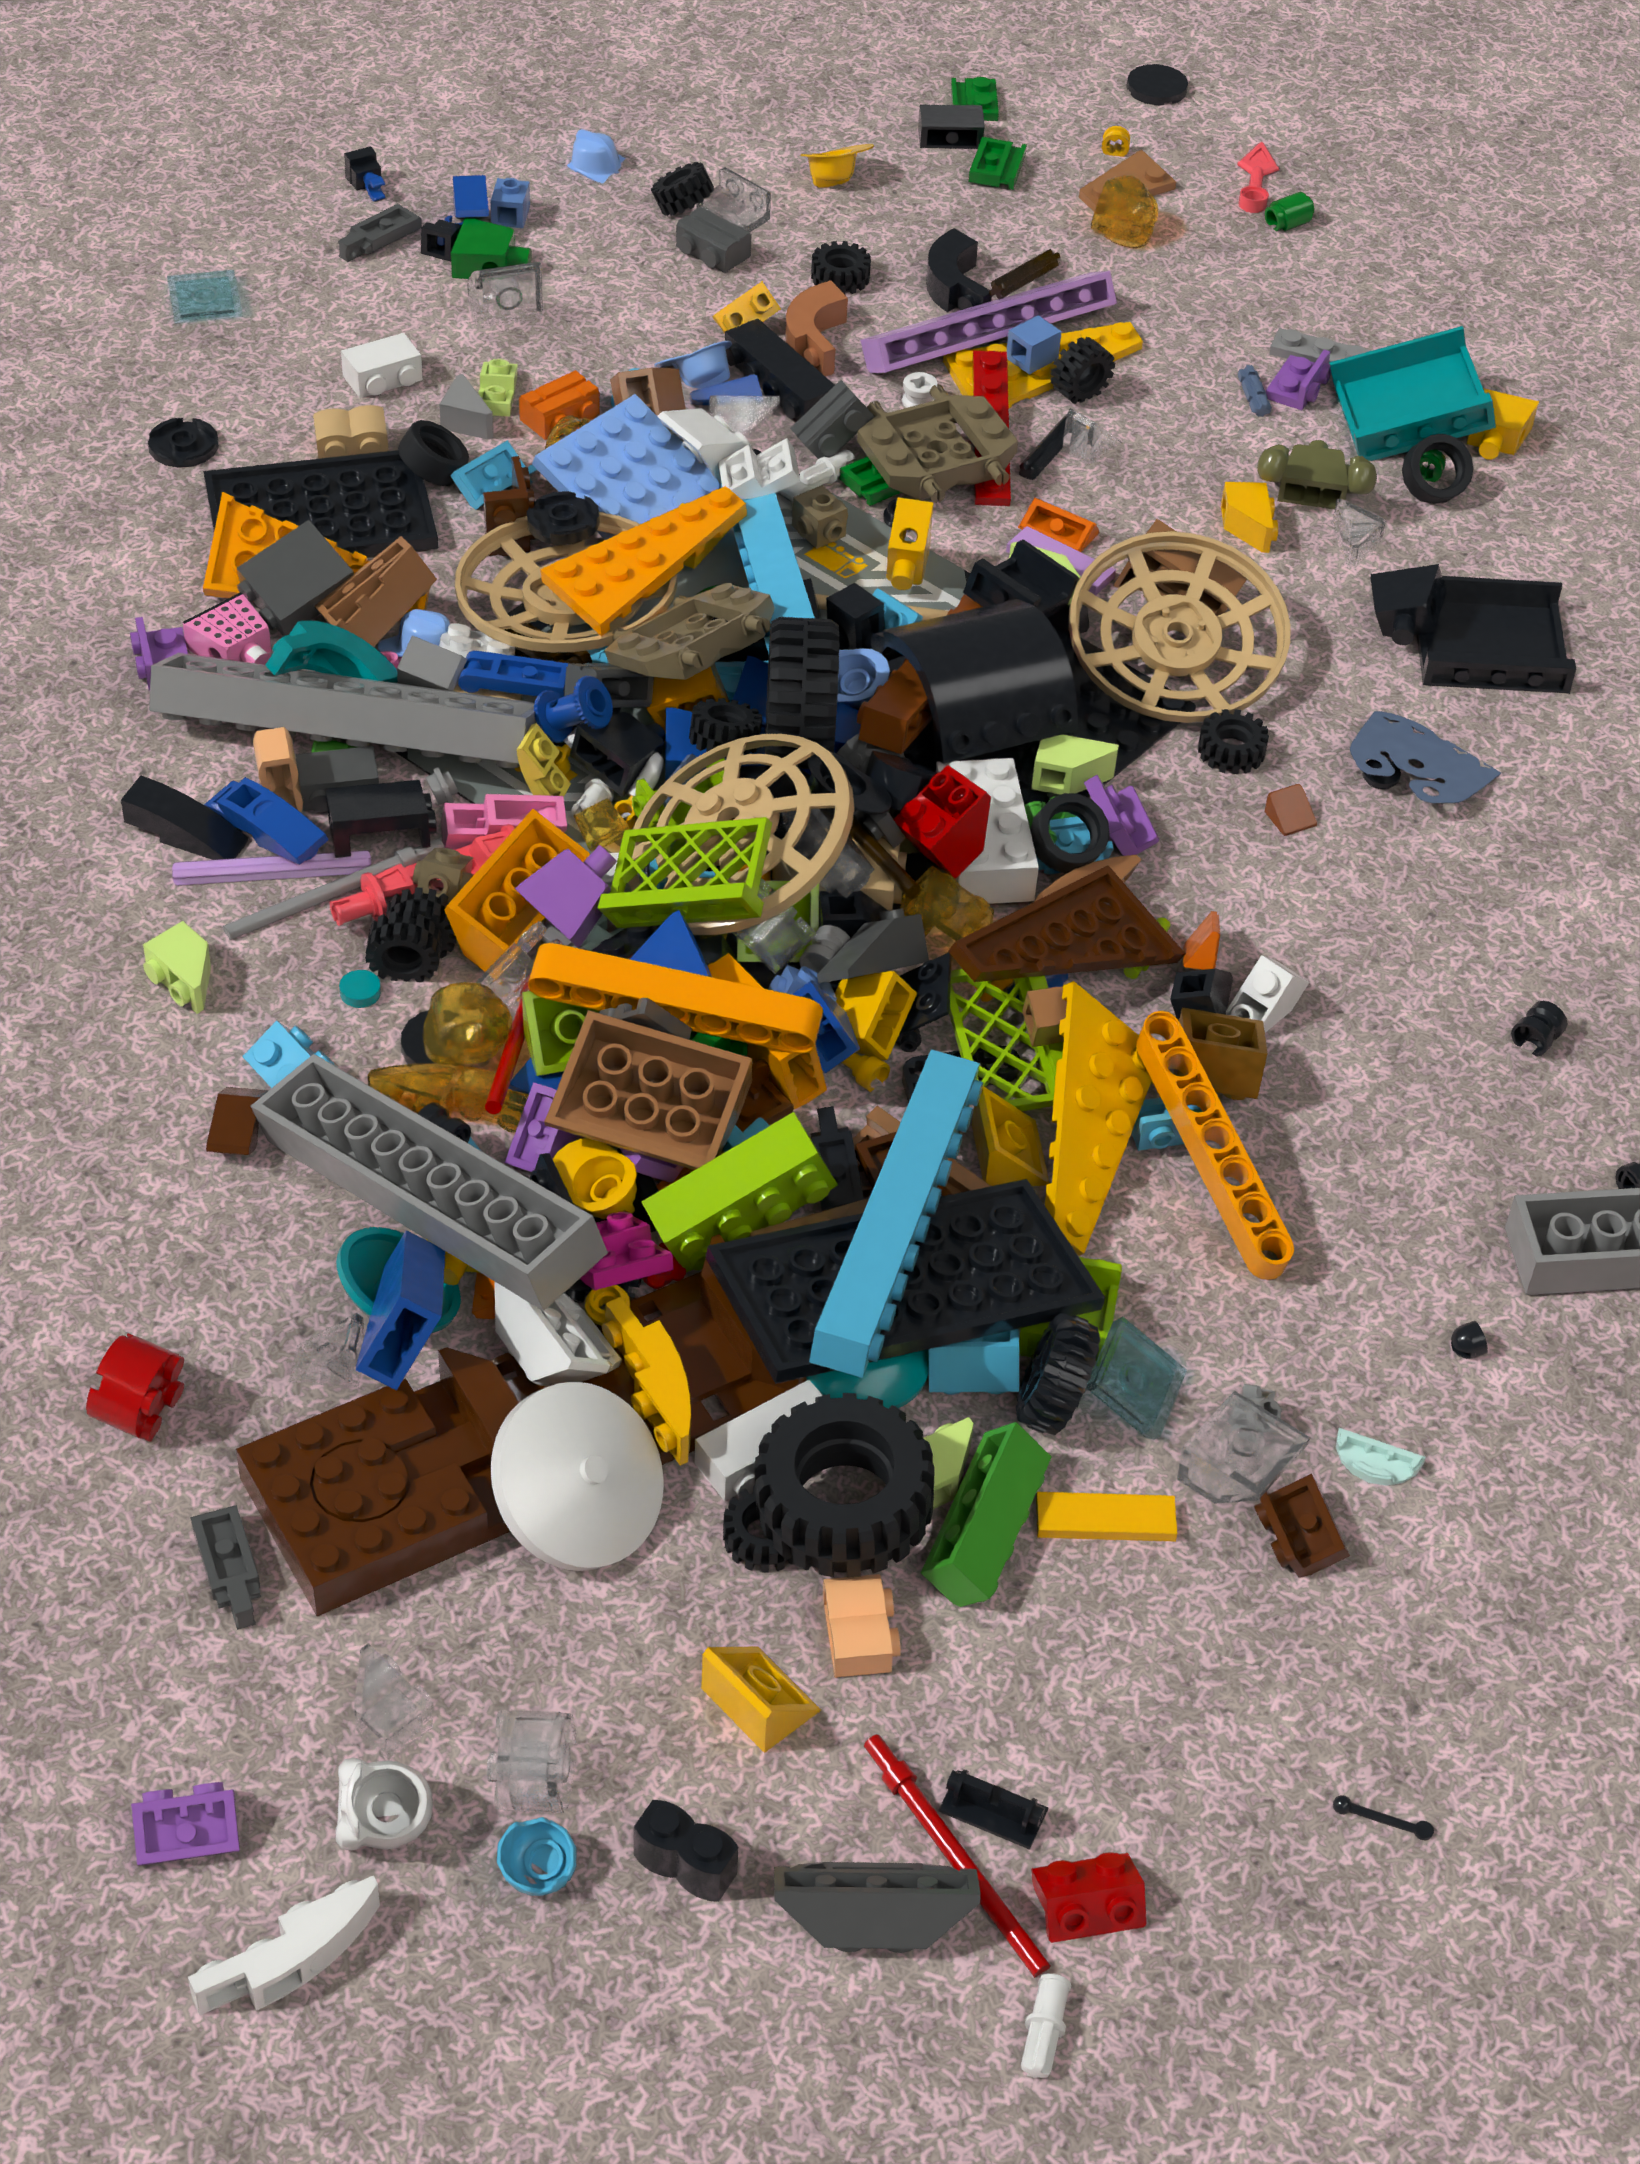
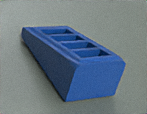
M755 374L691 391L689 397L691 404L702 406L763 405L764 402L759 381Z

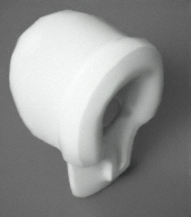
M349 1758L339 1765L338 1822L335 1833L336 1842L341 1849L353 1851L363 1846L384 1850L395 1849L415 1840L425 1830L432 1815L433 1798L427 1780L419 1771L403 1763L388 1760L367 1763L358 1758ZM399 1815L397 1819L391 1822H382L376 1818Z

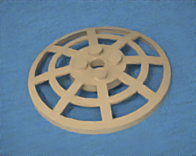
M599 512L600 525L597 531L618 535L620 532L640 524L621 516ZM527 516L518 518L515 522L500 525L480 537L462 556L455 573V593L459 608L473 626L492 639L507 645L531 651L551 653L579 652L609 646L613 642L614 634L612 633L615 629L617 631V628L631 630L665 612L673 602L677 590L676 574L649 598H640L632 604V612L625 618L618 617L609 624L610 630L602 637L594 629L568 634L569 627L585 624L586 622L542 582L540 569L553 563L539 567L536 563L551 558L569 557L587 549L589 546H584L585 540L575 544L546 547L526 554L515 540L532 535L528 530ZM500 547L513 560L500 570L492 584L471 578L472 573L480 562ZM520 570H523L528 575L524 581L523 589L505 587L510 578ZM468 589L490 596L491 607L498 618L497 620L485 621L470 608L467 598ZM663 596L659 604L648 614L630 625L625 624L637 613L643 601ZM501 598L524 602L526 611L509 616L502 605ZM538 620L554 625L552 633L533 630L522 624ZM505 629H512V630H514L515 632H518V633L523 634V635H525V636H521V635H517V634H513V633L507 632V631H505Z
M1175 531L1154 532L1131 537L1113 545L1097 556L1085 569L1075 587L1069 609L1071 643L1079 663L1090 679L1103 692L1123 706L1140 714L1164 721L1183 723L1203 722L1206 717L1210 718L1214 712L1221 716L1224 709H1228L1230 714H1234L1235 709L1244 710L1263 697L1276 682L1284 667L1290 646L1291 624L1287 606L1279 589L1269 575L1251 558L1236 548L1216 539L1194 533ZM1151 550H1181L1202 555L1195 573L1180 570L1150 572L1142 553ZM1126 558L1129 559L1136 577L1119 587L1108 602L1089 592L1092 584L1104 571ZM1215 559L1242 574L1257 588L1261 595L1242 605L1228 589L1209 579ZM1182 583L1190 586L1186 596L1178 594L1161 596L1156 584ZM1140 589L1147 600V603L1140 609L1137 616L1118 608L1128 596ZM1205 590L1217 597L1230 611L1216 616L1207 605L1200 601L1203 591ZM1082 604L1102 615L1100 637L1104 652L1085 654L1079 632ZM1267 608L1272 613L1277 632L1275 657L1252 654L1254 649V632L1250 617ZM1112 621L1133 630L1132 646L1119 649L1114 648L1111 636ZM1238 623L1242 636V651L1221 647L1222 630ZM1176 630L1184 633L1186 639L1175 640L1168 635V632ZM1141 659L1146 665L1155 670L1150 683L1134 675L1123 663ZM1214 660L1235 665L1226 677L1215 684H1212L1204 672ZM1112 665L1116 672L1128 683L1145 692L1142 701L1126 695L1111 685L1095 667ZM1247 667L1269 670L1265 680L1259 687L1240 701L1230 705L1220 694L1236 683ZM1169 675L1178 677L1189 676L1198 690L1175 691L1164 689ZM1159 698L1185 701L1205 698L1213 707V710L1184 712L1166 710L1156 707Z
M787 734L754 735L717 746L679 769L661 785L647 802L633 829L647 828L656 811L668 797H671V800L660 815L656 827L668 825L673 812L680 802H684L692 807L687 813L685 822L679 825L728 821L732 818L739 820L767 817L772 822L767 851L770 853L765 857L762 875L781 861L798 874L774 893L761 899L764 902L761 918L687 923L693 935L725 934L740 931L773 918L800 901L820 883L835 864L847 842L854 814L853 790L842 766L832 753L818 743L800 736ZM764 746L798 748L784 758L768 754L744 755L745 750ZM816 754L830 770L835 783L836 793L811 794L805 776L796 765ZM724 757H727L726 760L721 761V762H718V763H716V764H714V765H712V766H710V767L704 769V770L701 771L699 774H697L696 776H694L693 778H691L686 784L682 785L687 779H689L690 777H692L693 775H695L697 772H699V771L702 770L703 768L709 766L710 764H712V763H714V762H716V761H718V760H720V759H722V758H724ZM763 764L771 766L756 780L739 778L741 765ZM724 770L722 783L710 788L704 794L693 789L708 777ZM787 774L794 782L797 795L774 798L768 787L782 775ZM835 808L834 818L825 840L813 858L808 860L796 851L794 846L798 843L806 829L811 809ZM796 810L793 823L782 840L779 839L774 833L779 823L780 813ZM748 832L736 843V846L743 851L755 840L756 832ZM722 835L711 836L700 846V849L707 854L724 838ZM650 841L636 842L632 858L636 860L653 844ZM730 848L714 865L720 866L721 871L738 854L733 848ZM695 851L678 868L685 874L702 857ZM661 854L655 858L659 867L666 862ZM749 867L736 872L728 879L729 883H746ZM674 870L666 877L668 881L663 889H668L680 878ZM638 875L629 881L631 891L641 884ZM698 877L692 884L693 886H704L712 878Z

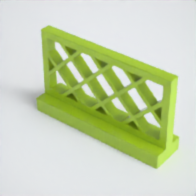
M767 817L624 830L611 890L608 894H601L598 909L617 928L662 925L672 913L678 910L687 923L761 918L764 902L757 895L772 822ZM748 832H756L755 840L743 851L736 846V843ZM722 835L724 839L707 854L700 849V846L711 836ZM686 838L688 842L672 857H669L664 851L676 839ZM650 841L653 845L639 858L634 860L632 856L635 843ZM730 848H733L738 856L719 871L714 863ZM697 851L702 859L683 874L678 866L692 853ZM661 854L666 862L648 877L643 869ZM747 864L749 870L746 883L730 884L728 879ZM709 867L716 874L704 886H693L692 884ZM673 870L679 875L680 878L668 889H658L656 887ZM639 873L645 881L632 892H624L626 884Z
M963 969L951 970L949 1016L961 1058L973 1061L972 1057L979 1047L998 1058L989 1071L979 1065L977 1080L979 1081V1076L983 1079L984 1087L991 1083L1007 1092L1008 1094L1004 1100L1021 1111L1053 1106L1057 1060L1062 1058L1063 1042L1032 1047L1029 1034L1025 1033L1027 1031L1025 1021L1018 1029L1001 1019L1009 1006L1023 1013L1022 1010L1027 991L1048 988L1045 976L1015 978L1016 985L1008 994L991 984L992 981L973 982ZM968 982L978 989L971 999L967 1000L954 993L952 984ZM984 992L1003 1002L994 1015L976 1005ZM969 1012L988 1023L980 1035L973 1033L963 1026V1021ZM994 1027L1013 1037L1004 1050L986 1040V1037ZM1019 1041L1035 1050L1036 1055L1030 1064L1011 1054V1051ZM1004 1062L1023 1072L1015 1085L995 1075ZM1038 1063H1039L1040 1070L1037 1069V1068H1035ZM1031 1076L1045 1084L1047 1094L1032 1096L1020 1088L1027 1078Z

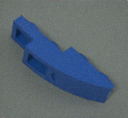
M246 777L239 783L231 781L204 804L230 822L234 827L251 834L259 847L299 865L313 858L317 854L318 849L329 840L321 829L296 808L269 789Z

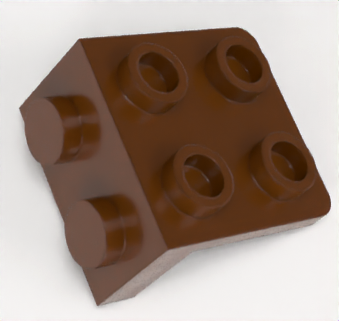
M519 456L511 457L512 490L483 492L485 534L500 525L515 522L516 519L527 516L528 508L534 507L535 496L533 489H530L528 467L521 466ZM528 535L515 541L526 553L530 552V540H536L533 535ZM502 547L488 555L509 556Z

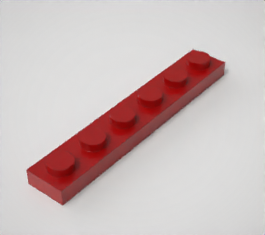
M973 350V396L985 397L1009 428L1007 352ZM974 446V454L977 458L982 457ZM1009 463V464L1007 465V467L1005 468V471L1009 474V476H1010V463ZM1010 477L1007 483L1003 484L1001 482V485H997L994 479L974 484L975 505L1010 506Z

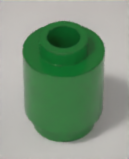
M1297 192L1273 201L1265 209L1266 223L1268 225H1276L1273 228L1276 232L1282 229L1288 231L1309 223L1315 210L1314 203L1303 192Z

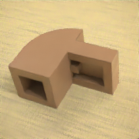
M1063 987L1027 991L1022 1012L1032 1047L1064 1042V1037L1059 1035L1060 1020L1066 1018L1067 1001L1062 999Z

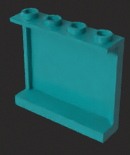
M1463 326L1329 362L1333 386L1358 456H1363L1368 461L1408 452L1414 445L1430 435L1446 434L1459 438L1496 428L1493 401L1490 393L1484 392L1466 347Z

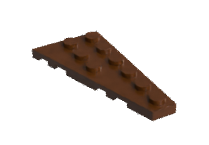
M1109 865L955 941L948 950L950 955L973 982L1178 963L1186 954Z

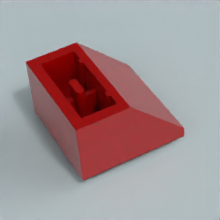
M947 765L941 772L932 777L929 784L913 800L905 804L901 812L893 820L920 853L956 879L984 851L991 796L954 768Z

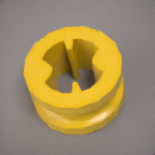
M1112 126L1106 129L1102 139L1101 148L1103 153L1120 157L1127 155L1131 138L1129 132L1121 126ZM1118 139L1122 140L1121 145L1119 143H1116L1114 145L1110 144L1111 140L1114 142H1116Z

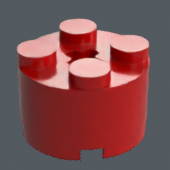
M127 1333V1337L124 1335L119 1336L107 1350L96 1371V1374L103 1377L99 1390L90 1387L86 1403L87 1415L132 1436L151 1442L162 1423V1417L159 1416L165 1405L174 1408L183 1393L184 1383L178 1381V1376L184 1365V1357Z

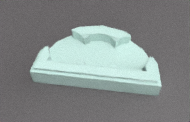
M1342 1428L1338 1429L1336 1450L1341 1463L1353 1475L1368 1483L1384 1486L1404 1483L1416 1476L1425 1462V1456Z

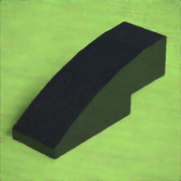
M142 775L139 776L121 799L124 823L159 834L160 843L211 860L234 859L249 841L245 834L210 808L178 790Z

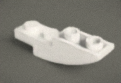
M374 1875L361 1881H348L339 1886L334 1893L313 1902L303 1901L294 1905L286 1914L278 1917L281 1936L273 1940H259L249 1946L245 1952L225 1961H211L202 1966L197 1973L188 1976L191 1996L199 2015L249 1994L257 2011L290 1994L327 1968L354 1942L379 1908L378 1883Z

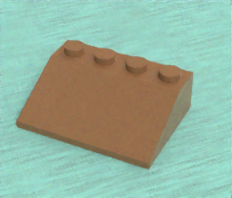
M588 1010L544 1123L545 1126L696 1170L721 1155L739 1118L752 1083V1058Z

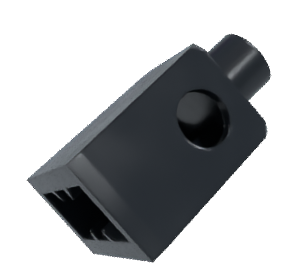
M1439 564L1371 574L1374 609L1383 636L1392 637V640L1398 645H1408L1413 642L1415 634L1429 633L1435 629L1447 594Z

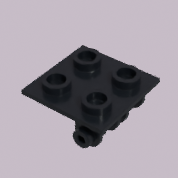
M949 952L900 975L917 992L896 1040V1043L901 1045V1049L904 1052H914L921 1045L922 1037L919 1028L949 1014L952 956Z

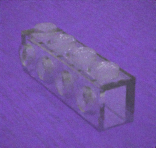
M811 809L806 829L798 843L794 846L795 850L808 860L813 858L825 840L833 821L832 815L822 809ZM796 810L782 812L787 832L793 823ZM848 836L847 842L835 864L819 884L830 894L836 889L847 899L852 892L861 890L867 884L870 874L875 869L852 838Z

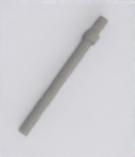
M438 838L430 841L431 847L422 848V845L416 848L411 846L395 851L394 856L226 924L223 926V930L228 938L232 940L360 888L361 875L369 872L374 876L398 864H402L403 867L415 864L418 860L422 861L434 848H445L444 844Z

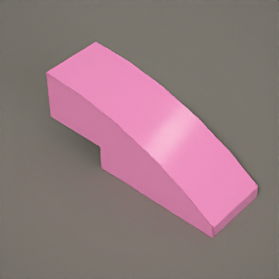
M486 794L484 804L444 803L441 818L444 847L455 850L470 845L474 838L500 832L501 827L506 824H511L516 828L532 809H535L561 831L566 832L567 820L563 796Z

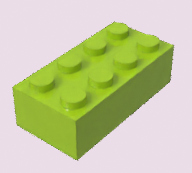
M792 1112L641 1202L666 1247L680 1265L686 1269V1272L703 1269L707 1246L710 1245L713 1236L720 1234L725 1242L750 1237L752 1231L785 1222L790 1218L792 1212L807 1203L812 1204L821 1201L838 1184L798 1117Z

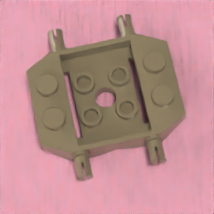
M937 384V387L936 385L932 386L929 392L934 401L889 413L884 411L878 401H874V404L873 402L868 404L867 408L875 417L857 431V442L889 487L918 500L930 497L932 502L937 503V499L941 502L945 498V492L955 485L978 484L992 479L995 480L997 485H1001V482L1003 484L1008 482L1010 476L1005 471V468L1017 453L1018 440L985 397L950 396L943 389L942 385ZM955 423H958L982 457L977 458L971 450V445L956 430Z
M732 583L718 585L711 590L689 598L679 595L680 598L676 597L674 599L673 608L631 630L617 628V631L615 629L612 633L614 634L613 642L604 650L606 657L611 665L649 677L687 680L709 668L721 657L740 651L764 638L765 634L770 630V621L775 610L771 596L754 591L751 588L735 586Z

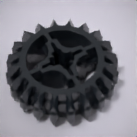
M1060 1313L1050 1321L1040 1341L1037 1342L1036 1349L1033 1355H1031L1023 1381L1020 1384L1021 1389L1017 1396L1018 1402L1015 1407L1017 1421L1027 1425V1428L1042 1434L1045 1432L1056 1435L1072 1419L1073 1413L1079 1406L1081 1397L1085 1393L1088 1381L1091 1379V1373L1096 1364L1095 1359L1099 1352L1100 1335L1098 1327L1088 1323V1320L1076 1315L1071 1316Z

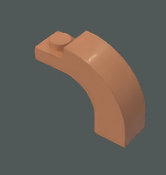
M831 280L801 292L790 303L786 313L785 342L824 376L834 374L836 349L820 332L847 322L848 298Z

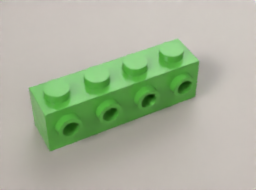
M1017 1422L984 1433L921 1571V1574L950 1602L960 1607L984 1602L990 1599L996 1592L999 1576L1006 1561L1014 1551L1013 1544L1021 1526L1029 1517V1508L1037 1490L1044 1483V1474L1052 1458Z

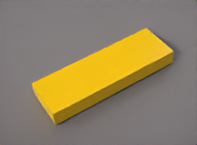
M1037 1492L1036 1495L1038 1538L1176 1542L1177 1539L1175 1496Z

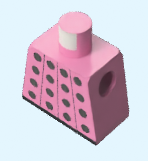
M241 592L183 621L186 647L198 656L265 665L271 657L269 654L271 652L268 625Z

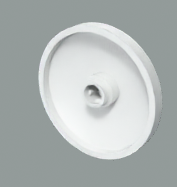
M565 1382L546 1387L527 1396L511 1410L502 1423L495 1439L491 1458V1480L499 1512L518 1542L537 1558L567 1570L586 1571L598 1569L628 1557L643 1544L651 1533L660 1513L663 1499L664 1478L660 1454L645 1422L627 1402L616 1394L600 1386L582 1382Z

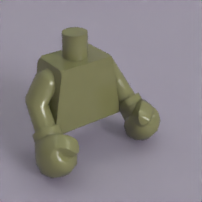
M1314 440L1309 445H1294L1290 455V450L1286 446L1280 444L1272 446L1261 453L1257 463V471L1262 480L1280 483L1277 499L1279 502L1343 511L1347 493L1369 494L1374 489L1377 481L1376 468L1366 458L1354 456L1350 458V465L1346 464L1344 452L1328 448L1327 443L1322 440Z

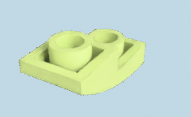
M493 359L489 362H483L478 394L493 412V416L510 417L517 381L518 364L509 363L504 359Z

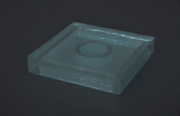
M234 270L167 276L175 324L243 317Z
M1122 1316L1113 1321L1086 1389L1144 1437L1155 1440L1162 1435L1187 1369Z

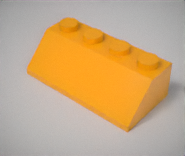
M532 809L444 909L463 955L495 980L535 935L536 931L547 921L515 888L563 850L569 849L582 862L590 855L587 850L535 809Z

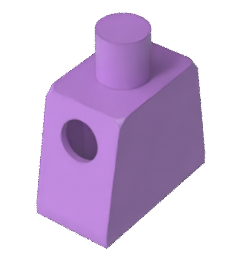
M601 845L584 862L569 849H566L525 879L515 889L579 948L603 914L598 909L601 894L610 893L611 888L601 878L616 864L617 860Z

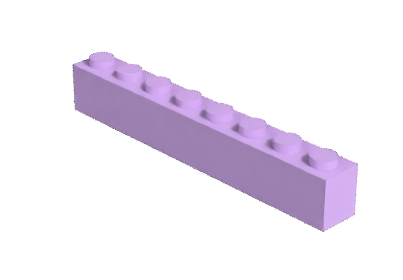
M1110 271L1090 272L1004 297L1000 300H994L864 338L860 341L868 371L870 373H886L1007 337L1010 329L1037 315L1049 323H1054L1117 304Z

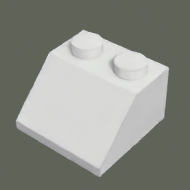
M702 408L662 411L657 416L663 426L670 431L671 435L675 434L682 441V446L688 448L696 456L700 464L704 463L720 484L722 482L718 462L747 445L751 446L749 441L739 431H736L734 434L731 433V428L718 414L712 417Z

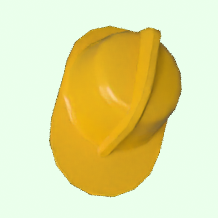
M854 145L823 153L800 154V156L808 158L813 184L816 187H831L848 182L854 173L857 153L872 149L874 145Z
M579 1139L570 1142L556 1153L552 1160L574 1205L601 1219H607L609 1214L616 1212H634L632 1203L637 1193V1171L635 1164L628 1157L622 1155L606 1143L592 1139Z

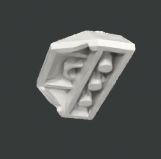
M494 1281L495 1331L508 1348V1352L514 1356L525 1371L526 1377L530 1381L540 1386H550L551 1384L565 1382H583L619 1367L622 1360L587 1313L567 1294L563 1293L547 1309L542 1311Z

